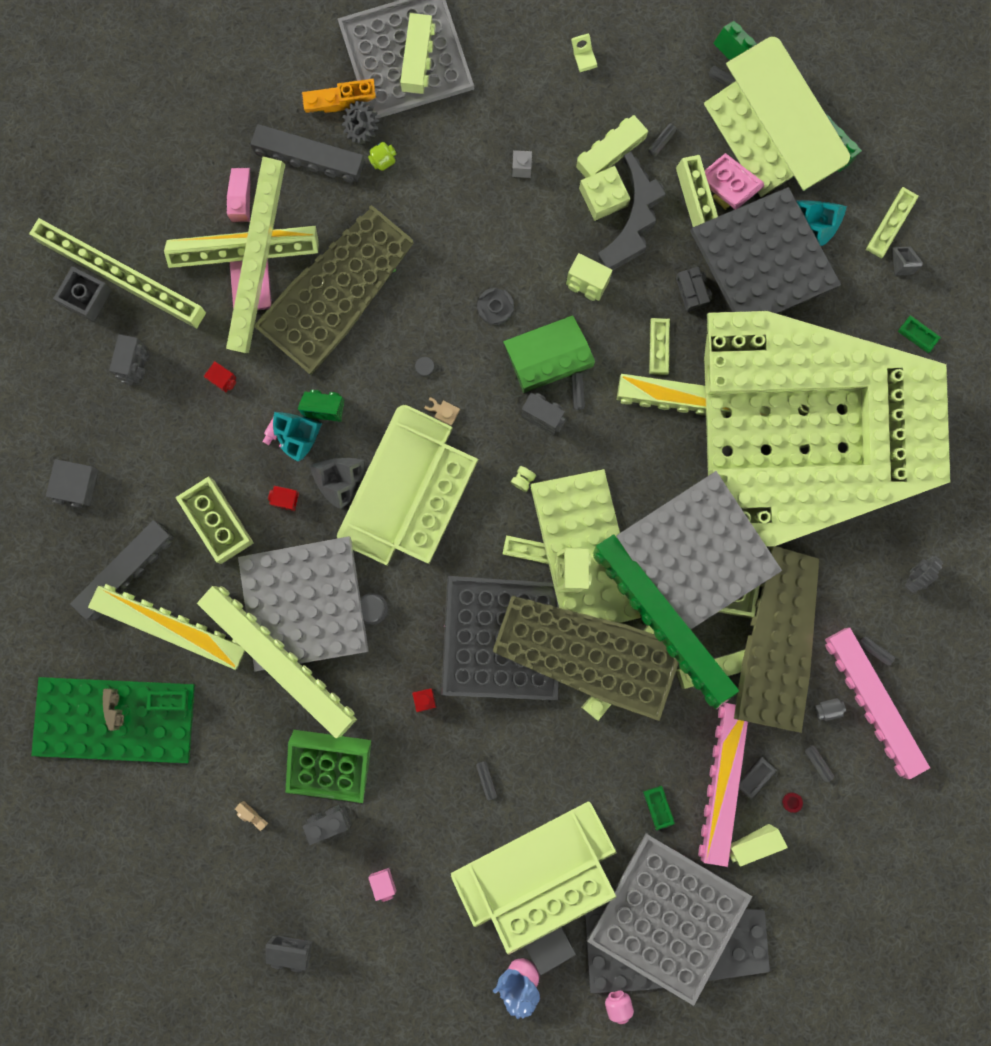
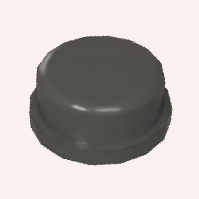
M369 593L360 598L364 623L375 625L385 619L388 613V606L382 596Z

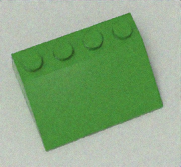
M574 316L503 341L523 393L571 376L573 373H579L592 368L595 363L589 345Z
M293 730L288 742L286 793L363 803L371 740L344 736L335 738L330 734Z

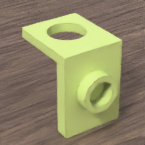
M589 33L572 38L574 56L579 71L583 72L596 68L597 62L592 51ZM585 40L587 42L584 47H577L579 41Z

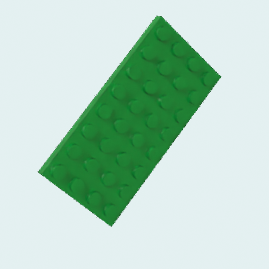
M39 677L31 756L189 763L195 684ZM107 688L118 689L119 702L115 709L122 710V715L124 716L123 724L119 730H109L105 721L103 691ZM147 691H188V710L148 711L146 710Z

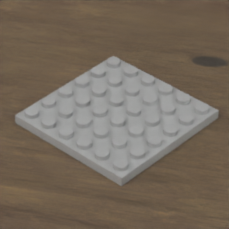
M399 0L338 18L357 81L374 78L376 98L367 103L374 106L373 111L378 113L375 119L474 90V84L446 0ZM410 13L432 15V22L436 24L435 35L431 36L433 52H429L431 67L426 73L429 76L428 87L424 88V94L402 92L400 81Z
M717 471L616 535L630 558L639 564L690 630L782 571Z
M348 536L238 557L246 613L249 612L257 619L256 623L266 627L271 632L270 636L274 640L278 639L285 646L283 649L288 653H293L298 658L297 662L299 664L369 652L351 537ZM253 659L254 671L265 670Z
M646 833L614 890L617 898L606 904L587 942L694 1006L752 896Z

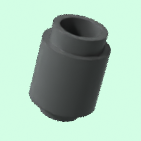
M835 698L819 702V705H815V711L819 721H829L844 717L846 707L843 701Z

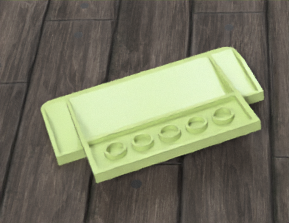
M769 37L726 63L736 81L704 102V106L740 165L764 182V187L758 191L760 197L765 196L793 177H795L802 190L805 191L847 165L850 160L847 148L778 38Z
M402 405L398 407L342 522L337 538L351 537L353 550L387 566L395 549L430 564L478 459L446 445L453 427L410 406Z
M589 801L451 873L454 885L473 926L477 927L492 919L508 955L617 898L599 863L616 854V851Z

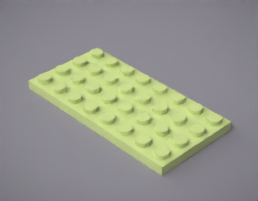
M605 470L531 484L530 487L559 608L617 623L641 618L638 610H634L630 605L627 596L618 590L616 582L607 576L605 568L598 564L593 557L596 545L613 534L616 536L620 533ZM564 548L589 549V554L592 557L591 565L589 566L592 582L589 589L582 592H557V553Z

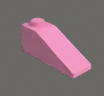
M231 168L227 193V215L231 222H250V168Z

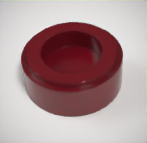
M790 792L783 797L782 805L786 811L797 813L803 807V800L800 795Z

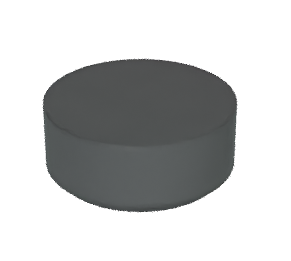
M428 357L419 358L415 364L417 373L423 377L430 376L434 371L433 361Z

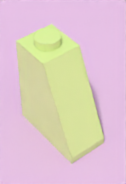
M768 824L731 843L729 857L733 863L736 862L739 866H743L788 847L779 830Z

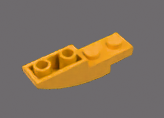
M374 78L338 83L336 88L302 92L305 113L323 110L325 113L343 111L346 108L350 109V104H355L356 101L369 102L376 98Z

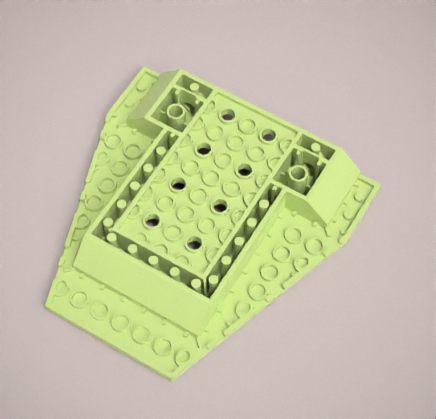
M769 311L707 314L708 334L704 361L708 476L717 471L766 546H777L950 482L946 364ZM839 404L844 405L846 408L844 415L837 412ZM801 405L809 410L805 416L800 415L798 412V408ZM763 406L769 409L767 417L761 416L759 412ZM723 408L730 409L731 416L729 418H724L721 415ZM821 437H828L827 440L821 441ZM809 440L810 444L807 445L809 451L807 454H802L798 444L801 441ZM841 442L847 445L845 453H841L838 450V445ZM763 445L770 447L771 451L767 456L761 453ZM724 446L731 447V456L723 455L722 449Z

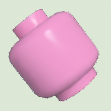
M621 990L609 994L605 1001L609 1019L618 1024L627 1023L634 1013L630 996Z

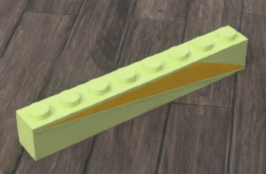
M316 226L273 230L267 258L318 253L319 241ZM248 232L167 240L164 253L168 268L243 261Z
M621 374L619 378L617 400H621L622 404L630 405L632 402L640 403L639 405L642 407L656 405L662 410L677 408L678 412L687 413L688 410L696 411L698 415H706L705 386L627 374ZM764 406L760 408L761 416L767 417L769 409ZM723 408L721 415L724 418L731 416L730 409Z
M105 584L104 587H97L88 608L234 670L238 668L245 650L234 639L232 641L225 638V634L216 630L214 633L207 631L208 627L197 623L195 626L189 623L190 619L181 615L176 618L170 615L171 611L165 608L155 609L152 607L153 603L146 600L136 601L134 600L135 596L124 592L123 595L115 592L117 588Z

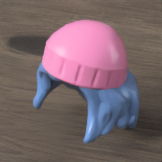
M520 958L512 961L509 968L499 977L498 984L493 989V992L497 993L499 991L500 998L504 1000L506 1009L511 1016L515 1015L517 1019L520 1017L523 1019L524 1017L531 1016L540 1000L539 991L536 988L539 983V971L532 961Z

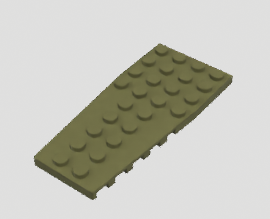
M372 205L362 217L359 216L356 219L354 225L346 229L342 233L343 235L329 246V249L323 255L320 254L315 259L316 262L312 266L307 267L285 289L254 325L257 330L310 375L315 372L348 334L414 244L412 238Z
M769 546L768 550L771 551L770 553L782 571L759 586L762 588L760 599L756 600L755 606L758 609L756 617H752L751 626H754L752 636L748 635L744 652L734 719L802 733L811 669L819 559L780 547Z
M512 596L493 648V652L594 698L660 721L679 663L675 657L673 658L668 654L664 643L660 642L652 633L629 625Z

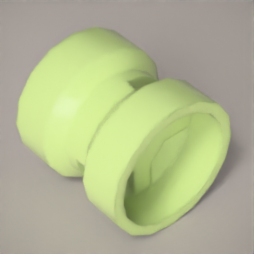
M520 466L517 470V476L513 477L510 483L518 489L527 492L530 482L534 481L536 475L529 469Z

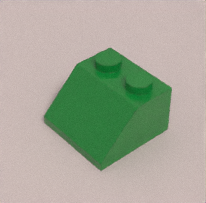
M318 390L304 392L298 406V410L303 417L341 422L344 398L339 393L329 392L328 395L321 394L322 392Z

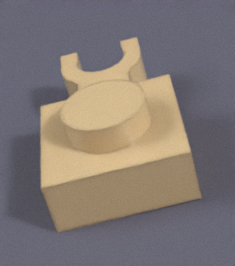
M430 397L429 401L433 402L434 406L432 408L425 406L424 409L429 412H436V419L452 426L460 409L445 401L439 405L436 400Z
M244 801L235 808L240 819L245 822H252L260 831L268 824Z

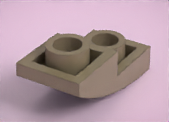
M107 688L103 691L105 721L109 730H119L123 724L124 716L122 715V710L115 709L119 702L118 689Z

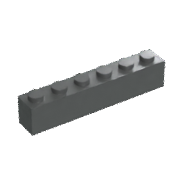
M259 124L256 126L250 144L254 153L258 156L265 157L267 155L275 160L287 161L295 167H300V165L307 167L312 172H325V175L332 178L335 176L342 177L344 181L349 183L353 181L359 182L365 164L364 157L361 154Z
M153 520L70 605L86 620H97L103 614L88 608L97 587H104L105 584L117 588L115 592H125L131 586L130 582L135 577L139 578L145 572L144 568L148 564L154 563L159 557L158 554L172 545L171 540L174 537L159 522Z

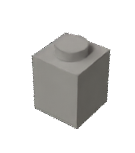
M513 150L512 177L531 178L532 151Z

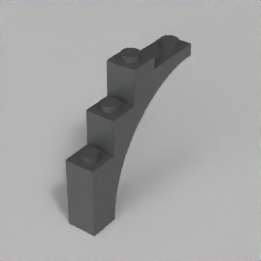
M631 152L625 154L623 158V164L628 172L632 186L633 203L631 215L620 235L597 255L598 262L612 270L645 252L646 241L643 236L639 235L654 227L656 215L650 208L662 202L666 195L664 186L661 183L659 184L657 179L650 182L648 174L645 171L643 172L640 167L639 159L636 156L634 157Z

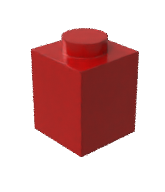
M215 361L204 375L210 383L225 393L228 390H232L236 384L235 380L237 377Z
M274 486L273 490L269 492L268 501H270V505L273 507L295 511L299 492Z
M433 688L412 693L416 712L437 707Z

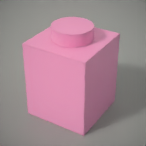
M387 868L370 874L368 878L375 900L381 899L382 902L392 899L396 893V888L390 869Z

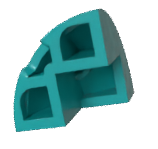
M796 201L820 246L825 245L838 230L847 206L821 201Z
M274 412L273 431L281 444V449L292 459L301 461L312 448L322 423L294 414Z

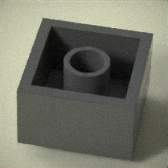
M71 267L53 299L61 306L94 322L112 290L104 282Z

